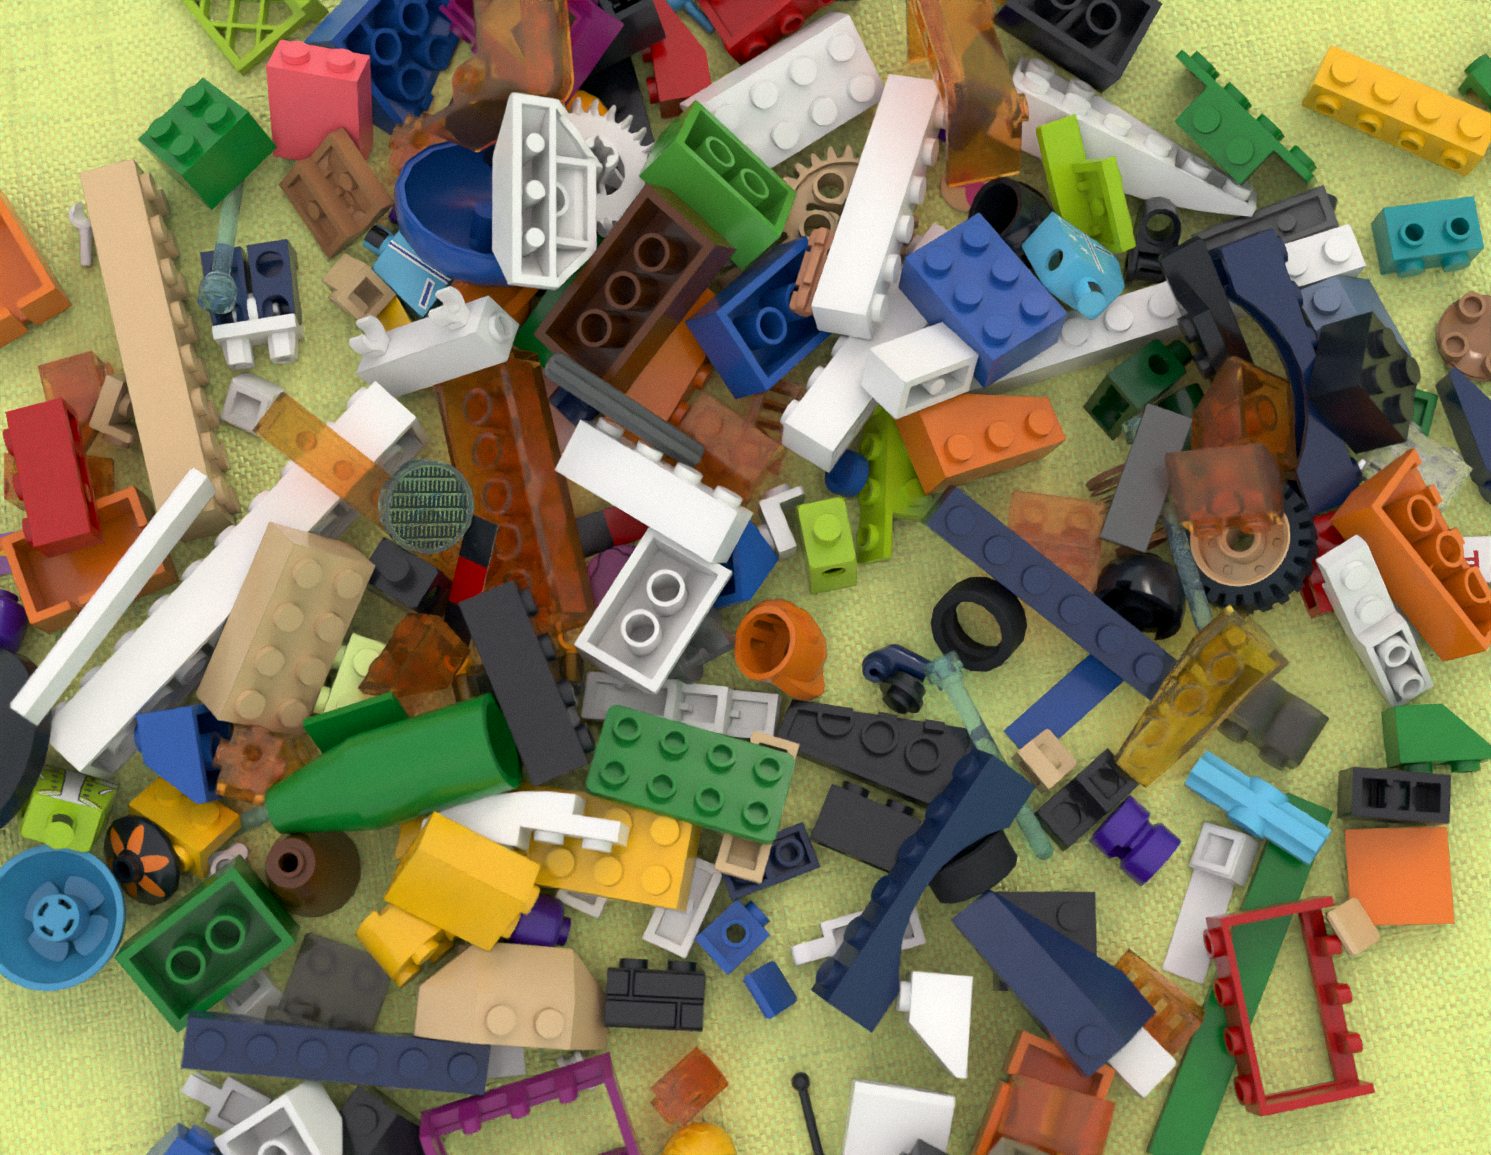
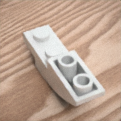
M1357 534L1316 559L1325 580L1322 587L1351 644L1390 707L1402 706L1433 687V682L1406 620L1396 611L1368 544Z
M558 792L497 794L439 812L444 817L511 851L513 848L528 851L531 832L533 831L535 832L533 838L535 841L563 845L564 837L583 839L581 848L611 853L612 844L627 847L630 827L622 822L583 816L585 799L576 794ZM429 818L422 821L421 829Z

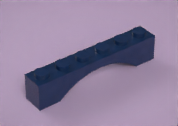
M1269 229L1208 250L1228 300L1243 309L1260 325L1275 346L1286 372L1291 393L1292 426L1288 450L1281 468L1285 484L1298 494L1312 516L1342 505L1350 493L1362 483V473L1356 460L1349 456L1344 440L1307 399L1318 341L1312 328L1305 324L1300 309L1303 306L1300 288L1295 281H1291L1285 265L1288 262V252L1285 243L1279 236L1275 235L1274 229Z
M949 485L920 521L1150 701L1156 697L1181 665L1169 653L956 486Z
M973 747L970 753L965 754L959 759L952 772L953 778L944 792L937 795L930 802L925 812V820L917 832L903 842L898 852L899 859L889 874L877 881L872 889L870 902L862 914L855 917L848 924L843 935L844 941L834 956L826 959L817 971L816 983L811 990L871 1033L900 992L899 963L902 941L911 913L926 886L942 866L963 848L988 834L1008 828L1036 787L993 754Z
M190 1010L181 1069L484 1095L491 1045L413 1036V1033L338 1029L274 1021L241 1014Z

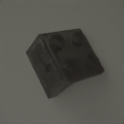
M306 933L280 1004L268 1006L264 1019L319 1027L373 1031L392 979L369 952L314 933Z

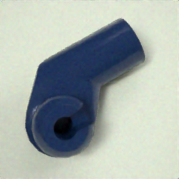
M891 644L869 653L863 660L862 673L865 679L872 683H879L886 677H891L896 671L907 673L923 683L933 662L899 644Z

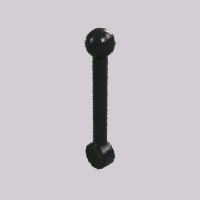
M798 1072L792 1077L791 1085L799 1093L813 1154L825 1155L808 1093L810 1078L806 1073Z

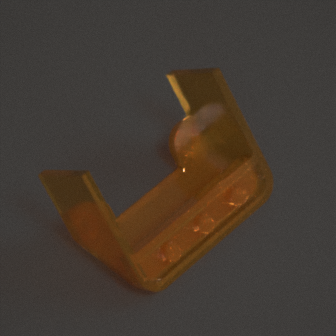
M473 0L477 54L465 60L456 68L453 74V103L421 121L422 130L478 153L497 142L509 95L512 92L558 99L563 105L570 97L574 86L567 0Z
M906 0L908 62L913 64L928 61L946 116V183L948 188L1020 174L1022 122L1029 120V109L1025 94H1017L993 25L995 16L992 0Z

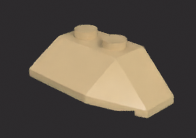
M496 942L491 950L487 952L470 944L431 977H428L418 985L413 1036L473 1044L560 1050H606L608 1027H604L606 993L574 949Z

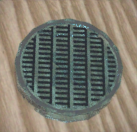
M429 458L408 461L400 466V470L395 472L391 478L389 477L382 486L378 502L381 525L393 541L410 552L429 555L446 551L461 540L471 525L475 508L472 489L464 475L446 462Z

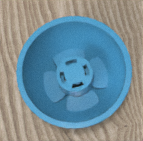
M41 845L19 853L0 868V973L4 977L24 988L38 991H56L87 981L109 963L122 941L126 927L127 909L121 885L103 861L89 852L83 853L67 848L54 849L48 845ZM72 919H73V920H74V923H73L72 927L69 929V931L67 932L65 929L69 927V925L71 924V921H72Z

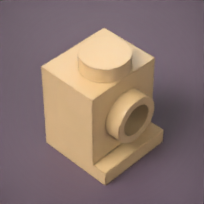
M346 253L321 279L332 292L328 297L329 300L346 315H352L356 320L370 315L377 317L396 295L367 264Z

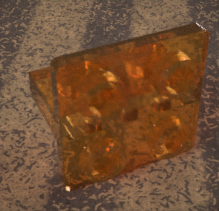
M1013 491L1010 496L1007 527L1092 594L1096 592L1102 542L1098 538L1104 524L1105 503L1026 491Z

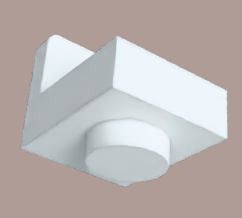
M784 484L763 494L765 499L758 501V513L763 524L756 528L778 556V562L796 556L797 548L783 512L803 504L805 500V492L802 486L791 489L789 484Z

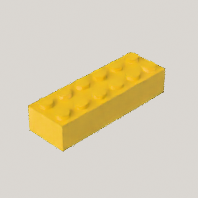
M522 781L517 789L500 793L558 792L576 794L586 800L583 816L618 821L630 827L627 847L612 844L611 853L581 848L583 839L564 837L563 845L533 840L535 832L532 831L528 851L515 848L512 851L541 865L534 882L535 886L686 913L702 830L701 826L592 796L586 792L540 784L533 787L532 783ZM431 815L401 824L395 859L401 860L421 831L422 821Z

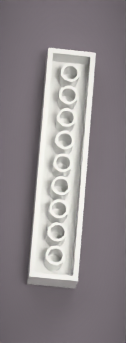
M376 381L368 389L363 387L352 395L346 405L348 410L335 423L333 421L328 422L317 432L313 440L315 444L303 457L296 456L287 463L281 472L282 479L270 491H262L251 501L248 506L249 513L237 526L230 525L221 532L214 543L216 548L203 561L201 559L197 560L185 570L181 577L182 583L170 596L167 594L160 597L150 607L147 613L149 618L136 631L130 630L118 640L114 646L115 653L103 666L98 665L92 668L82 678L80 682L81 689L69 702L63 701L52 709L49 743L79 772L110 781L138 751L134 741V729L137 725L136 715L179 708L198 688L269 522L338 540L430 442L418 419Z

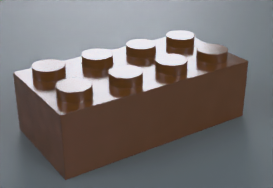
M646 183L533 335L554 354L557 352L563 353L625 394L737 249L669 188Z

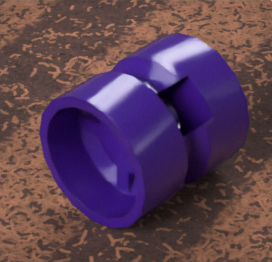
M1129 795L1099 826L1089 839V842L1108 859L1118 857L1121 860L1119 869L1140 887L1164 865L1182 840L1163 823L1152 824L1149 822L1150 812Z

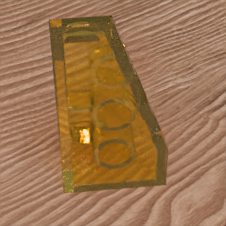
M1229 605L1191 639L1115 755L1114 760L1116 764L1143 787L1147 788L1289 665L1290 662L1271 636L1241 607Z

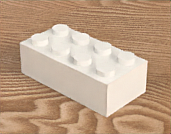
M830 11L679 105L684 111L692 102L697 100L771 169L878 103L881 99L884 85L850 15Z

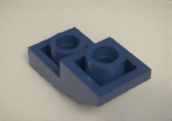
M801 822L777 832V836L770 849L761 884L721 873L730 899L733 901L818 869L820 864L804 824Z

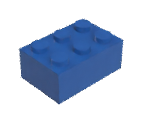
M977 213L909 254L904 259L898 288L930 326L940 322L945 323L979 354L973 376L984 389L1058 342L1068 313L980 213Z
M806 236L773 247L685 321L735 399L768 391L832 334L818 330L814 315L801 317L789 308L793 291L799 290L795 287L805 251L810 252V249L807 247L809 240Z

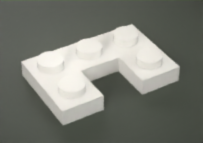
M696 857L686 913L656 907L642 939L687 959L695 941L694 938L697 937L723 879L720 872L713 870L714 864ZM558 890L555 896L561 902L600 919L609 900L607 898Z

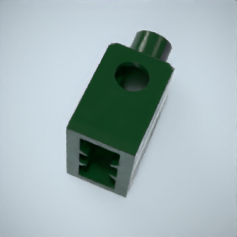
M1152 340L1109 372L1083 408L1111 440L1114 441L1141 419L1147 403L1157 406L1174 390L1187 374L1185 366L1192 362L1191 351L1180 340H1174L1167 346L1161 340Z

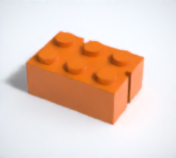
M0 190V348L29 332L25 323L31 320L36 326H39L71 307L72 303L8 197Z
M134 485L96 500L105 541L103 544L49 558L27 543L23 529L0 538L30 625L48 634L70 626L155 516L150 498ZM170 553L135 599L180 582Z
M1016 1030L1001 1071L1010 1074L1007 1083L997 1080L969 1155H987L1002 1137L1051 1155H1085L1116 1069L1104 1064L1089 1078L1079 1076L1052 1042L1026 1031Z

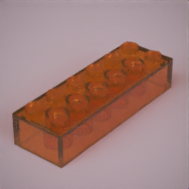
M511 348L506 362L436 384L434 388L451 466L466 479L470 486L468 487L470 494L473 496L471 512H473V515L499 525L483 592L512 580L520 582L522 589L530 587L540 609V614L535 616L542 634L549 632L552 638L585 626L594 614L596 607L567 480L564 475L555 471L561 458V453L538 353ZM453 472L454 476L457 477L454 480L455 485L456 481H458V491H460V481L463 484L462 491H464V488L466 490V493H457L459 503L460 495H462V506H464V495H467L466 506L468 508H461L462 517L463 511H466L465 526L470 513V498L465 484Z

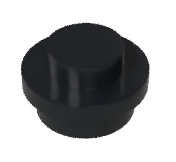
M896 671L892 677H886L880 684V690L884 695L883 701L893 711L899 714H906L907 712L918 713L923 707L924 702L922 698L926 694L925 688L911 675Z

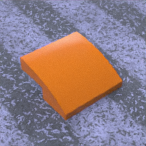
M1447 827L1344 829L1349 899L1357 898L1375 926L1455 924Z

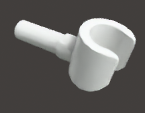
M81 201L71 207L69 218L72 224L79 228L80 265L92 266L93 232L90 220L84 216L83 202Z

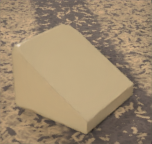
M1351 898L1325 913V919L1335 935L1339 937L1348 955L1355 956L1380 939V933L1357 898Z

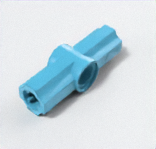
M1208 750L1199 758L1184 783L1190 791L1195 792L1205 801L1227 813L1225 816L1236 826L1257 839H1267L1307 866L1311 864L1331 834L1332 830L1326 827L1325 824L1290 804L1288 797L1280 790L1259 777H1248Z

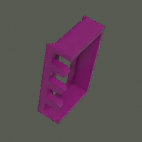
M450 0L447 7L441 5L439 8L452 21L449 29L469 44L473 42L474 45L471 51L477 57L491 66L494 64L497 66L493 73L512 88L516 89L518 87L520 89L518 93L558 100L563 99L565 107L624 26L619 19L598 7L599 2L597 0H558L576 17V20L534 78L479 24L494 0Z
M610 1052L485 1091L484 1095H473L421 1112L420 1141L425 1155H448L442 1135L460 1129L466 1135L473 1134L482 1128V1122L510 1114L512 1119H520L530 1113V1107L557 1098L562 1104L570 1103L577 1099L579 1091L605 1083L625 1146L598 1155H643V1152L641 1151L614 1070Z

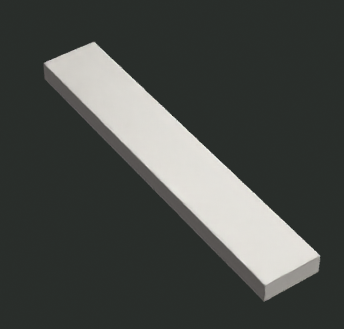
M195 468L189 470L10 703V707L36 726L39 725L215 494L216 489L206 475Z

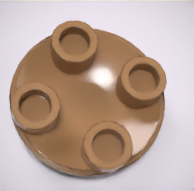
M1475 292L1467 293L1451 304L1442 314L1436 329V344L1443 361L1450 369L1456 367L1468 379L1473 381L1491 382V296Z

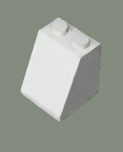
M851 1078L841 1155H900L902 1152L909 1154L918 1138L946 1153L955 1096L947 1092Z

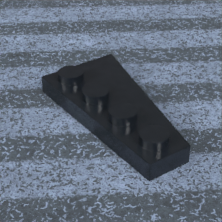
M792 699L777 737L800 744L797 756L927 809L930 802L937 795L942 794L952 780V772L959 759L965 754L970 753L973 747L978 748L985 728L945 725V722L927 719L924 722L897 718V715L881 712H878V715L856 712L853 708Z

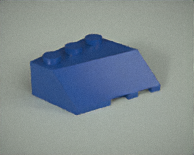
M342 0L306 38L304 43L330 49H347L353 53L370 55L373 124L404 145L413 146L418 134L415 130L422 112L428 111L434 98L431 91L441 70H446L460 39L449 29L452 21L439 9L441 5L447 7L450 0Z

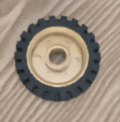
M1245 470L1244 474H1239L1237 471L1226 472V478L1219 479L1215 476L1207 480L1209 486L1202 489L1198 486L1191 492L1194 498L1190 503L1185 500L1179 508L1182 515L1181 518L1175 517L1173 528L1176 533L1175 536H1171V547L1175 551V554L1172 555L1173 560L1180 571L1179 574L1192 591L1214 607L1231 613L1238 611L1242 614H1254V610L1266 612L1273 609V604L1280 603L1283 605L1289 601L1290 597L1288 595L1294 590L1298 593L1305 585L1303 583L1305 576H1311L1314 569L1312 561L1313 558L1317 559L1318 547L1316 545V540H1318L1317 529L1313 522L1314 519L1303 500L1283 481L1280 482L1274 476L1266 473L1259 475L1256 471ZM1245 533H1253L1255 536L1253 545L1246 551L1236 552L1234 545L1238 537Z

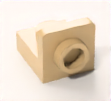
M125 373L106 375L89 427L103 432L102 438L105 441L116 446L128 448L130 444L140 443L137 426L127 422L128 418L134 415Z
M1049 729L1042 731L1011 757L1030 782L1036 786L1041 795L1077 765L1074 757Z

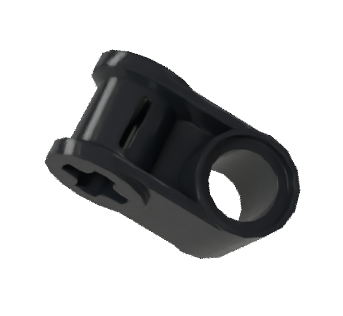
M1152 197L1146 200L1137 212L1133 231L1136 247L1127 250L1123 271L1124 284H1131L1133 280L1155 284L1166 282L1158 262V257L1178 246L1181 221L1175 204L1164 197ZM1157 214L1169 216L1171 218L1170 224L1163 230L1154 231L1146 226L1148 220Z

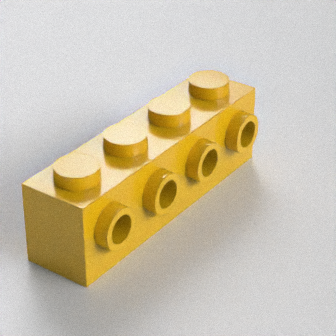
M1330 45L1317 67L1301 103V106L1465 177L1484 157L1491 141V113L1333 45Z

